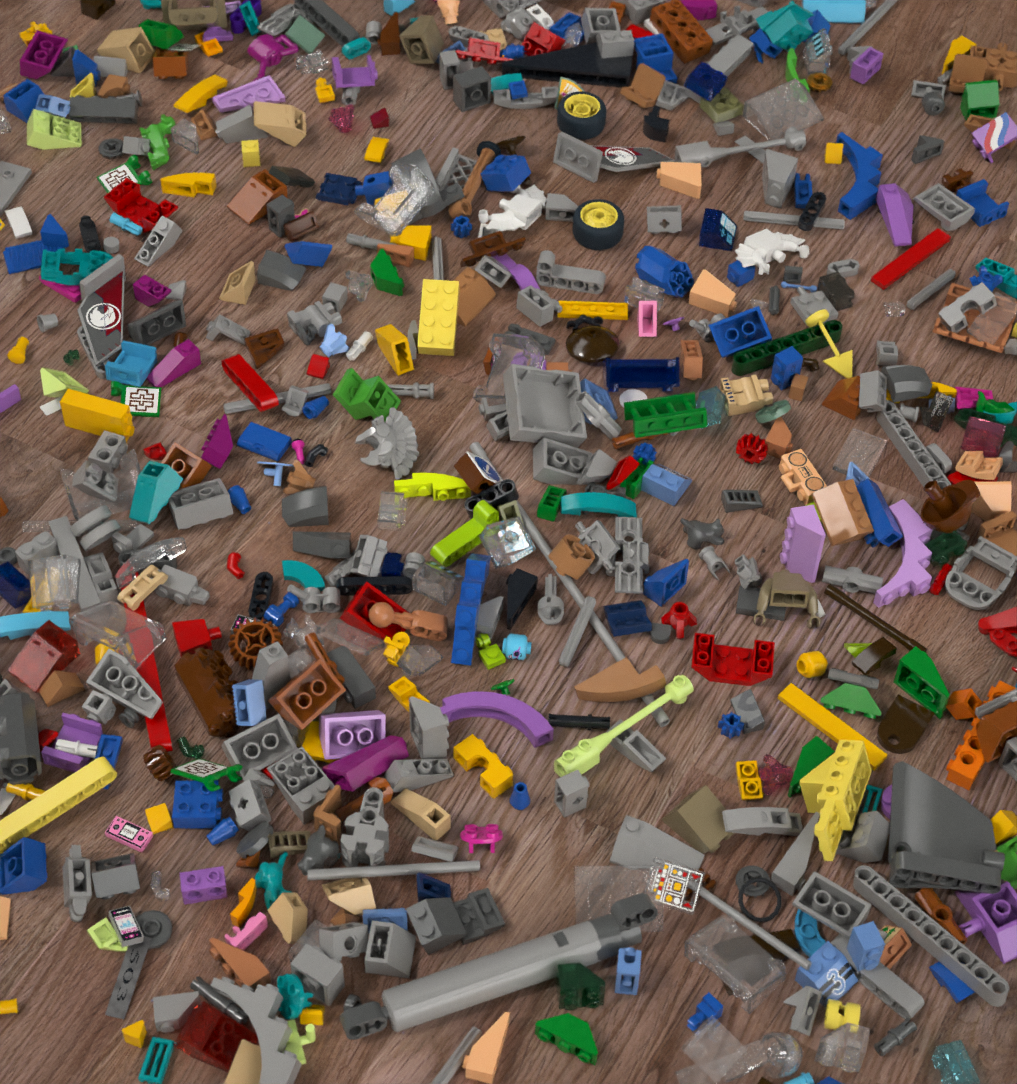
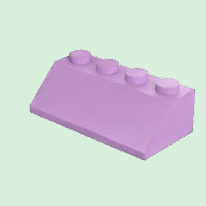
M813 504L791 508L790 515L787 517V529L784 531L785 540L782 541L783 550L780 553V561L785 565L786 570H789L790 573L801 574L803 579L810 583H815L825 540V532Z

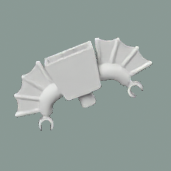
M519 185L513 192L511 191L512 194L517 195L510 201L506 199L500 201L499 208L505 210L503 213L488 215L487 210L483 209L479 211V220L481 223L491 220L486 230L501 232L505 230L515 231L518 228L526 230L541 216L542 208H546L547 198L543 195L544 191L539 190L536 185H532L525 190L520 189Z
M764 229L746 237L744 244L740 243L739 248L735 252L738 255L736 260H739L744 268L756 265L759 267L758 274L763 275V273L769 274L770 265L767 264L768 262L776 260L781 263L784 261L786 254L782 251H799L801 258H807L809 247L807 245L799 246L805 239L797 238L792 234L772 233L768 229Z

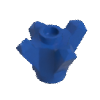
M985 266L979 267V277L974 275L969 278L973 286L983 282L991 292L1003 281L1001 275L996 274L993 276L987 273Z

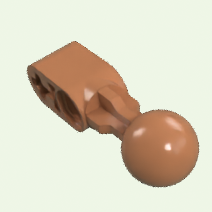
M378 602L369 610V619L376 627L383 628L394 623L410 630V633L417 637L434 641H442L447 638L448 619L444 615L423 610H416L412 613H397L385 602Z

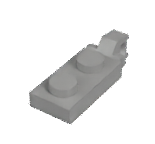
M356 550L350 554V558L342 560L325 576L330 586H335L338 579L351 574L350 569Z

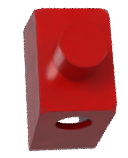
M204 619L172 622L180 657L188 652L192 655L196 653L195 649L201 647L212 650L211 641L222 638L219 626L207 629Z

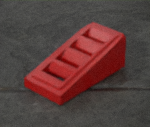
M631 455L620 460L606 489L609 491L621 484L639 466V462Z

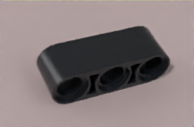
M505 479L468 498L465 501V508L469 518L472 519L473 509L481 500L487 501L497 510L500 505L513 500L517 501L519 493L514 481Z

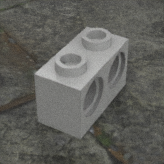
M104 430L88 456L89 462L97 464L106 472L113 473L114 469L118 468L120 459L128 450L125 436Z

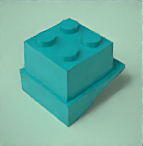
M790 1L789 5L774 12L769 11L756 18L761 30L767 33L772 43L788 52L790 48L796 49L802 41L806 40L813 33L807 20L813 16V13L795 4L794 1Z

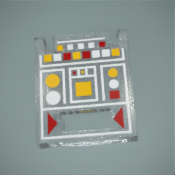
M654 857L653 862L660 864L661 868L651 866L645 892L653 894V897H650L653 904L694 915L705 872ZM689 881L696 882L691 902L684 900Z

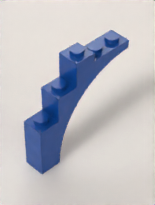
M841 132L837 135L836 143L843 144V154L853 167L856 181L851 190L840 198L838 212L851 220L877 203L878 188L876 186L879 185L881 171L878 168L881 165L883 154L871 146L865 149Z
M471 553L466 560L465 578L461 584L460 602L456 608L451 663L472 665L480 605L485 583L489 575L490 555Z

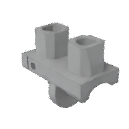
M744 554L735 559V565L738 567L736 571L739 575L741 586L744 589L748 585L750 587L759 586L762 583V575L758 571L756 560L753 557L748 560Z

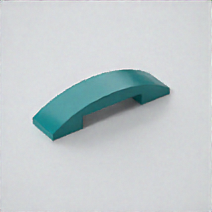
M596 492L574 493L561 496V514L580 515L581 511L613 513L617 514V517H637L636 503L621 496Z

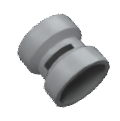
M415 552L407 554L403 575L413 580L419 579L422 576L425 558L423 555Z

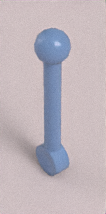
M783 281V282L781 283V287H782V288H786V287L798 288V287H801V286H802V285L788 284V283L785 282V281ZM814 285L811 287L803 286L805 290H810L812 293L817 291V287Z

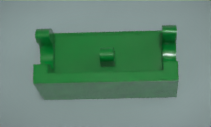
M642 457L638 459L639 466L620 484V487L626 488L627 497L632 499L637 497L641 491L643 475L654 464L653 461L649 460L645 466L642 463Z

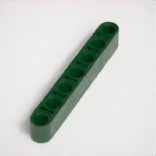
M837 320L824 322L823 325L833 343H838L841 337L842 323ZM819 325L735 353L731 370L733 374L743 376L772 366L775 354L791 346L801 355L830 345Z

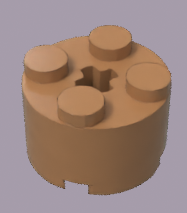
M566 534L549 553L548 557L557 566L556 571L560 575H568L578 580L593 563L595 555L587 544L583 546L579 543L581 539L571 534Z

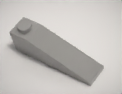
M815 812L772 872L771 882L791 896H793L796 890L800 891L806 882L804 876L815 835L814 827L818 823L820 815L818 812Z

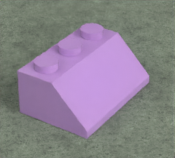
M379 710L319 714V737L324 759H341L386 738L385 714Z

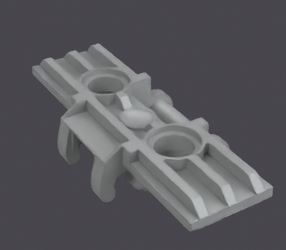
M290 3L272 13L270 18L257 26V29L276 36L283 31L286 34L291 27V22L294 23L299 15H302L312 24L313 20L298 8L295 3Z
M738 5L734 7L733 16L726 17L727 12H721V24L705 31L713 39L712 43L718 45L734 38L737 34L741 35V33L748 30L755 31L756 28H760L756 18L768 11L764 7H759L750 12L747 10L740 11L741 7Z
M615 517V541L620 547L617 552L622 553L623 562H616L615 553L610 559L615 570H612L613 572L608 573L606 570V574L615 577V593H643V569L645 574L649 573V546L642 538V518ZM631 536L634 540L628 542L624 540V537Z

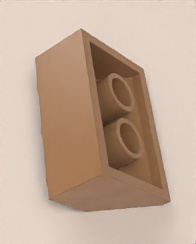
M467 267L453 280L459 281L460 288L457 323L464 327L496 297V293L484 276L470 267Z
M853 479L836 482L811 494L831 546L862 540L866 535L874 531Z

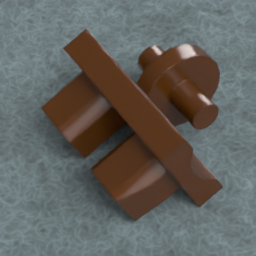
M960 168L955 171L954 177H951L949 174L943 175L941 183L952 193L957 192L959 189L971 185L970 179L973 172L971 170L965 172Z

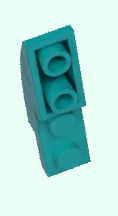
M986 257L975 266L978 272L979 267L985 266L987 273L993 276L996 274L1001 275L1003 281L996 288L1017 299V275H1015L1014 268Z

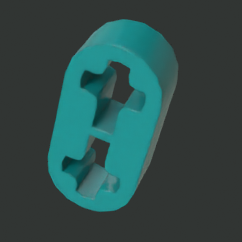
M361 37L345 44L341 52L347 59H353L368 52L371 48V43L365 37Z

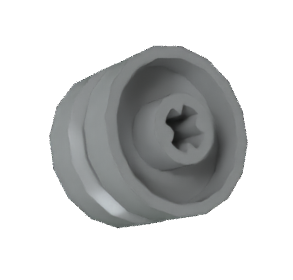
M107 505L89 512L70 527L76 537L85 535L80 541L85 551L100 545L121 529L117 520L111 519L107 521L112 514Z

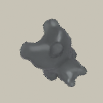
M684 518L680 520L684 525L683 531L688 535L687 544L692 549H699L703 542H710L714 545H722L724 543V539L720 537L724 533V528L719 518L713 523H704L698 520L688 521Z
M320 825L318 831L310 835L307 840L305 855L297 863L298 868L305 876H307V870L324 869L325 860L328 857H335L339 851L338 843L325 836L326 830L324 825Z

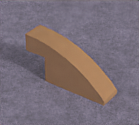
M625 657L574 686L578 699L618 702L654 693L666 686V680L657 665L638 674L628 658Z

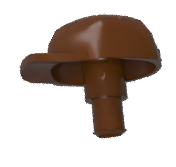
M935 480L928 482L924 486V491L929 497L922 506L921 519L927 527L941 533L948 534L957 530L968 522L973 502L980 496L979 488L972 480H963L955 485L946 486L943 489L939 487Z

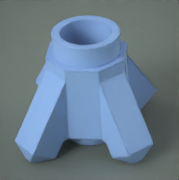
M333 324L327 325L324 340L319 347L327 357L349 351V347L345 343L347 336L341 332L336 333Z

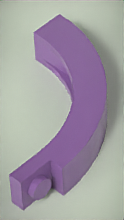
M466 692L442 699V707L440 709L442 714L447 715L449 722L468 717H488L506 722L517 728L529 739L534 748L553 740V728L549 722L534 708L516 698L494 692Z

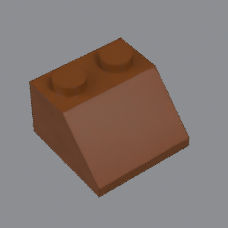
M860 376L839 380L823 401L822 406L855 420L862 410L859 408Z

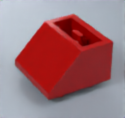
M533 22L521 46H524L527 56H534L561 50L566 40Z

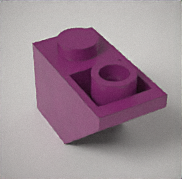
M145 274L133 284L135 299L148 307L159 303L171 293V289Z

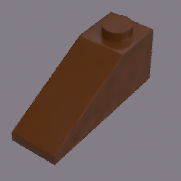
M394 12L380 32V39H377L378 49H381V56L400 55L398 12Z

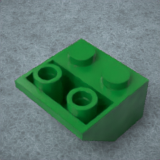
M146 19L139 24L150 44L161 49H169L184 38V34L175 25Z
M988 80L966 83L960 105L965 121H967L971 114L986 118H996L1000 106L998 81Z

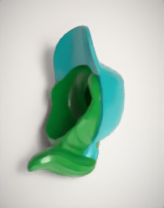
M978 391L979 397L976 404V412L979 416L988 417L994 424L999 426L1013 422L1017 414V402L1007 403L1004 401L996 402L992 399L986 400L985 395Z

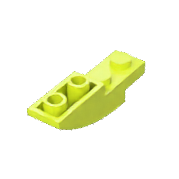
M412 473V479L394 481L395 498L433 495V501L471 497V490L465 481L450 475Z

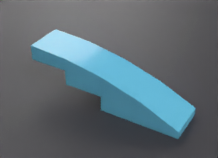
M68 611L29 612L0 617V638L8 636L10 640L28 635L32 639L71 630Z

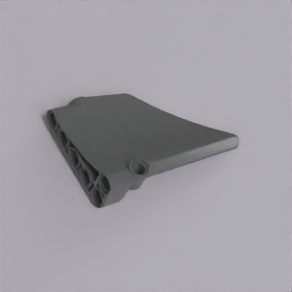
M903 761L894 764L892 771L888 861L890 863L889 883L895 888H943L987 894L999 893L1001 891V871L1004 867L1005 854L998 852L996 849L991 820L965 799L929 775Z

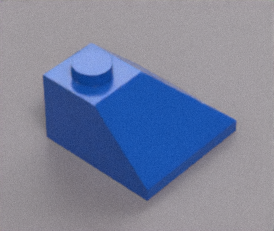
M681 560L658 570L652 576H648L643 583V594L662 607L686 584L689 560Z

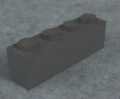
M81 95L70 97L69 117L71 120L76 122L137 124L138 104L136 99L131 97L121 99L113 96L108 98H101L99 96L84 97Z

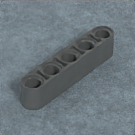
M294 0L298 8L342 47L360 38L358 32L324 1Z

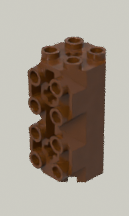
M202 647L195 649L196 653L192 655L189 652L184 654L174 665L175 673L209 736L232 737L240 728L236 724L234 692L232 691V686L238 682L236 680H228L233 671L224 660V655L218 650L212 651Z

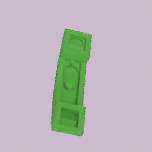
M790 48L785 69L786 81L792 92L800 100L808 102L810 89L806 79L799 80L796 72L797 56L794 48Z

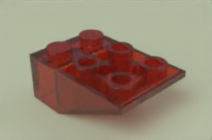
M48 620L32 634L9 667L8 672L37 693L54 670L62 671L80 655L78 642Z
M203 1001L194 1007L173 1046L194 1059L229 1072L241 1040L244 1039L256 1045L258 1036Z

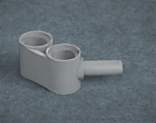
M719 313L710 322L708 319H702L699 322L691 320L689 325L696 329L705 342H711L714 338L709 325L726 319V317Z
M290 584L287 588L288 592L300 598L303 602V610L307 613H335L340 610V590L336 587H327L323 590L322 594L315 587L301 590Z

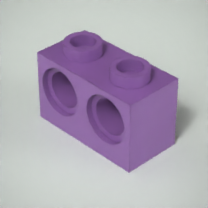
M869 47L853 62L850 78L865 84L880 69L883 53Z
M223 866L180 873L184 904L228 898Z

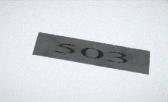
M144 936V942L128 946L105 1015L125 1019L152 938Z

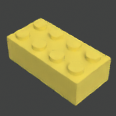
M423 279L417 345L418 354L454 356L460 290L459 281Z

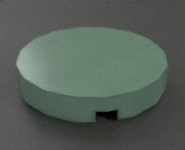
M787 400L774 402L773 406H765L760 409L755 415L758 423H765L786 414L791 409V405Z

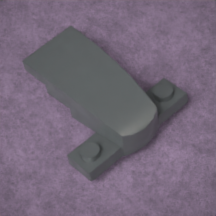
M421 148L391 163L409 198L414 203V205L398 212L403 226H408L422 218L433 216L442 211L446 206L465 197L458 183L440 191Z

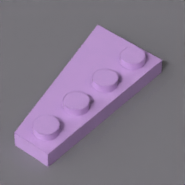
M270 75L212 97V102L220 113L239 110L248 105L254 107L255 101L267 103L285 102V96Z

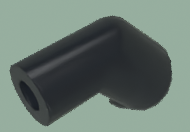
M318 444L312 448L307 454L305 465L313 467L316 457L319 454L325 456L328 453V448L324 447V444Z

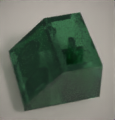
M581 963L557 964L556 991L559 1009L568 1011L579 1007L593 1009L603 1005L606 987L603 979Z

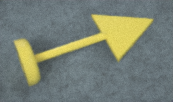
M827 309L815 312L805 320V323L808 327L819 325L836 355L824 360L823 363L845 378L852 377L853 350L840 354L823 325V322L829 317Z

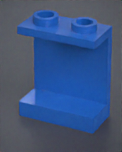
M985 179L959 189L956 195L975 208L971 219L979 227L1006 216L1009 206L1008 201L998 205L986 194L988 182Z

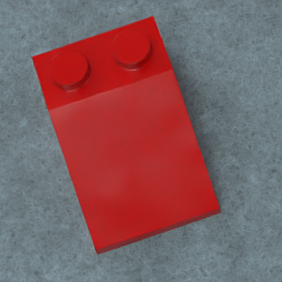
M366 582L359 588L339 619L354 630L384 643L386 636L390 637L392 641L396 633L405 632L406 629L394 623L383 628L376 627L369 619L370 608L378 602H385L393 608L394 612L403 613L408 611Z

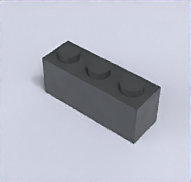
M345 644L327 653L330 660L337 664L339 674L345 678L342 685L346 689L343 696L347 703H351L354 709L376 699L374 684Z

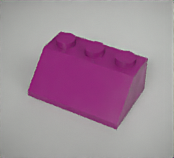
M37 30L20 59V75L38 79L51 72L68 39Z

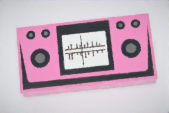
M116 816L105 831V836L142 853L153 838V832Z

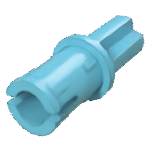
M115 212L110 216V223L121 227L123 231L127 230L136 236L141 235L143 228L131 222L129 218H124Z

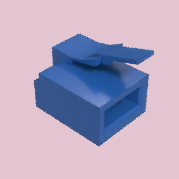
M761 28L749 38L754 43V51L758 61L762 64V52L775 59L783 50L774 45L767 33L762 31Z

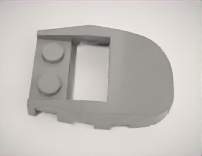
M980 536L978 543L974 547L969 546L965 553L954 562V566L946 578V592L954 600L971 609L985 610L989 608L1008 588L1017 569V556ZM974 556L1007 574L996 591L963 573V570Z

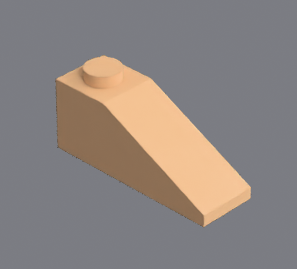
M505 1012L472 1046L470 1055H465L463 1068L466 1069V1078L493 1084L510 1022L509 1012Z

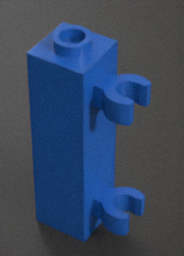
M869 478L860 482L856 487L874 529V532L866 535L864 539L867 544H871V547L877 546L880 542L889 547L902 538L903 534L878 484Z

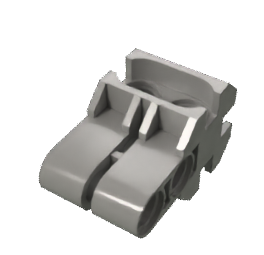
M369 788L364 793L360 813L356 812L345 820L346 834H342L340 841L342 862L346 867H358V863L369 864L368 866H382L386 864L384 852L388 853L390 846L389 826L384 820L383 793L378 788Z

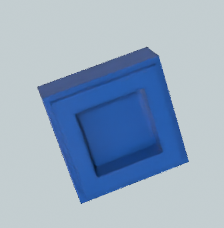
M524 80L508 83L512 100L528 97Z

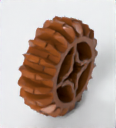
M256 617L253 619V622L246 619L245 625L239 622L240 629H233L234 634L230 635L231 641L228 643L229 648H231L229 652L233 656V660L235 662L239 661V666L241 667L246 664V669L248 670L252 666L255 668L258 657L255 655L259 653V650L267 647L265 643L267 635L272 639L271 644L278 641L283 646L282 634L278 632V627H273L271 621L266 623L264 618L258 622ZM242 640L247 645L245 652H242L240 649Z

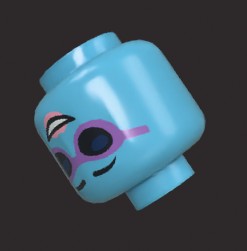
M509 634L503 640L502 653L505 654L507 659L524 660L527 654H531L532 643L528 642L526 635Z

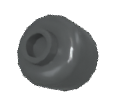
M928 92L922 98V106L928 115L935 116L944 110L945 102L938 92Z

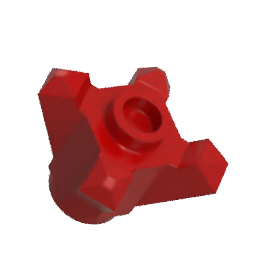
M683 602L674 603L670 611L661 617L662 624L672 625L671 627L676 630L677 639L684 638V628L687 625L691 627L697 625L696 617Z

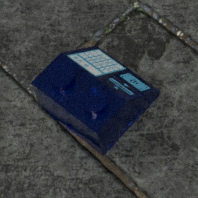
M705 208L699 246L732 251L737 225L722 210Z

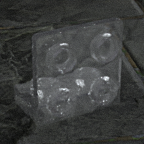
M713 1015L681 1047L683 1052L715 1083L747 1051Z

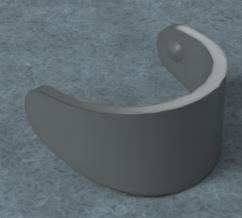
M1007 441L999 452L998 457L1003 459V465L999 472H1017V461H1012L1014 447L1012 441Z

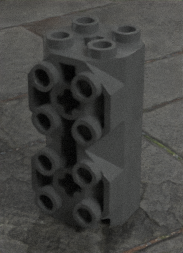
M25 692L0 695V779L3 780L4 777L12 785L31 783L37 773L38 776L42 773L35 701Z

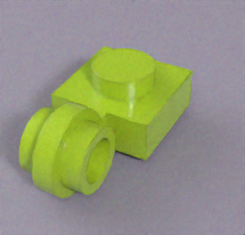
M478 634L475 642L479 649L483 648L479 651V657L487 670L506 663V658L498 645L489 646L491 640L488 634Z

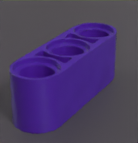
M245 0L242 4L250 1L258 18L262 14L261 0ZM239 7L230 15L231 31L235 34L243 33L248 28Z

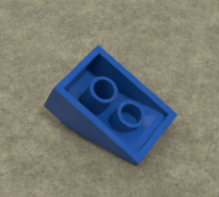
M759 306L709 325L722 358L733 356L737 352L772 341V336Z

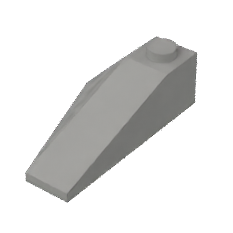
M111 649L107 650L86 681L92 690L101 694L105 693L113 699V702L130 708L150 719H153L163 704V701L129 661Z
M626 815L619 830L610 863L629 870L645 868L650 869V871L663 870L665 865L671 864V867L672 865L678 866L675 868L682 873L689 874V871L681 868L694 872L698 871L705 855L649 823Z

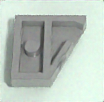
M665 80L656 106L671 111L689 98V96L684 94L686 87Z

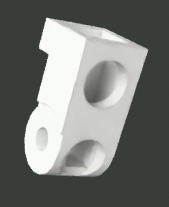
M538 4L526 9V13L529 14L535 23L550 30L554 22Z

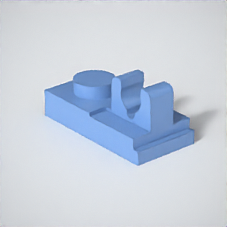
M405 908L363 910V924L368 925V933H370L372 921L394 923L408 931L407 910Z

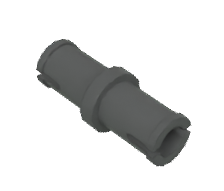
M906 1018L895 1029L891 1028L884 1038L874 1044L876 1052L884 1057L896 1045L900 1046L907 1036L917 1030L915 1023L910 1018Z

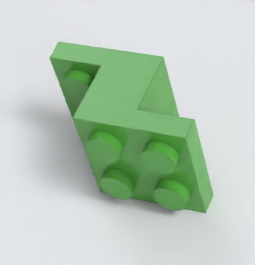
M353 368L347 369L333 394L355 420L372 416L375 419L383 415L384 422H386L390 408L395 407L397 409L401 402L379 376L363 380Z

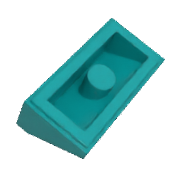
M250 1L239 6L251 35L254 36L262 31L257 29V26L260 24Z

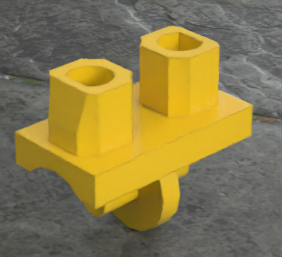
M33 21L30 22L31 28L19 33V36L28 47L37 30L52 34V31L48 29L45 23L37 25Z
M405 632L396 633L392 641L390 637L386 636L384 640L386 649L383 655L387 658L386 661L389 664L399 667L402 659L408 661L410 657L407 650L410 638Z

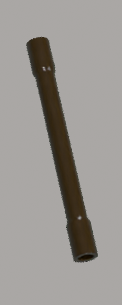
M829 584L826 587L824 594L905 646L907 650L910 651L916 646L921 651L927 652L926 647L867 610L834 585Z

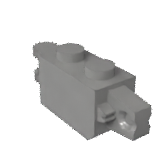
M164 565L161 570L158 569L159 572L167 574L168 579L164 584L159 585L155 589L157 595L190 606L192 602L201 605L206 604L210 597L209 592L198 586L196 576L168 565Z
M72 845L69 850V857L65 858V863L62 867L64 907H69L71 921L79 922L82 920L86 912V906L92 897L90 859L82 857L81 845Z

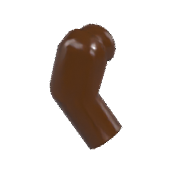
M178 332L175 334L173 347L186 341V333Z

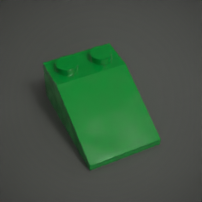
M915 646L900 659L893 683L923 707L934 712L938 719H941L950 694L932 659L926 652L921 651Z

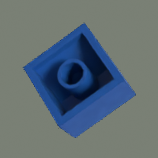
M23 837L0 854L1 895L34 891L47 882L45 843Z

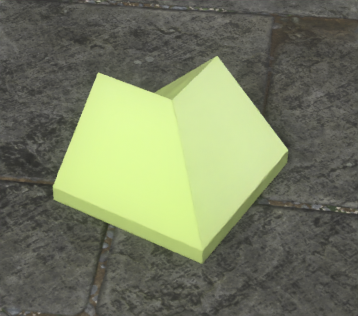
M43 367L40 370L44 396L63 397L67 389L82 393H88L89 391L66 372Z

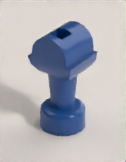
M290 592L283 597L284 602L278 607L274 604L269 606L264 614V619L271 621L277 627L283 624L285 612L299 604L297 596Z

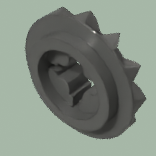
M107 139L99 145V153L102 154L103 158L108 157L111 159L115 157L117 159V156L123 155V141L120 139Z
M745 866L738 871L735 884L740 891L742 885L749 879L759 877L770 881L769 875L758 866ZM756 882V886L753 884L749 885L745 889L744 894L746 897L753 896L754 898L760 895L764 896L765 892L769 890V885L764 882Z

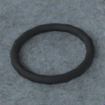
M756 877L749 879L742 885L739 891L738 903L741 911L747 918L755 922L772 920L781 908L782 897L779 889L766 878ZM755 882H764L771 886L777 897V906L774 912L764 918L751 915L745 909L743 903L745 889Z

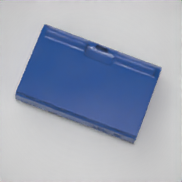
M250 422L239 437L237 446L278 462L291 445L292 438Z

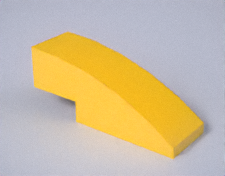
M183 173L163 177L160 180L162 193L195 198L196 193L213 195L216 189L215 174Z

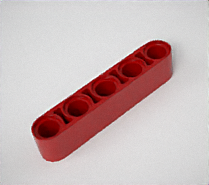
M240 354L221 361L227 376L260 412L279 405L275 392Z

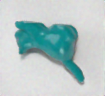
M287 852L280 856L278 863L263 862L255 875L257 889H265L264 902L267 909L271 907L283 892L292 893L285 890L282 885L283 867L288 856Z

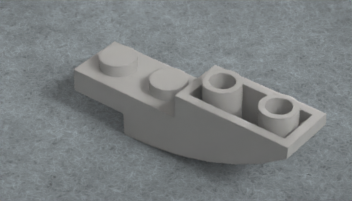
M752 807L730 809L722 812L725 832L758 836L763 833L799 836L803 830L800 813H791L788 808Z

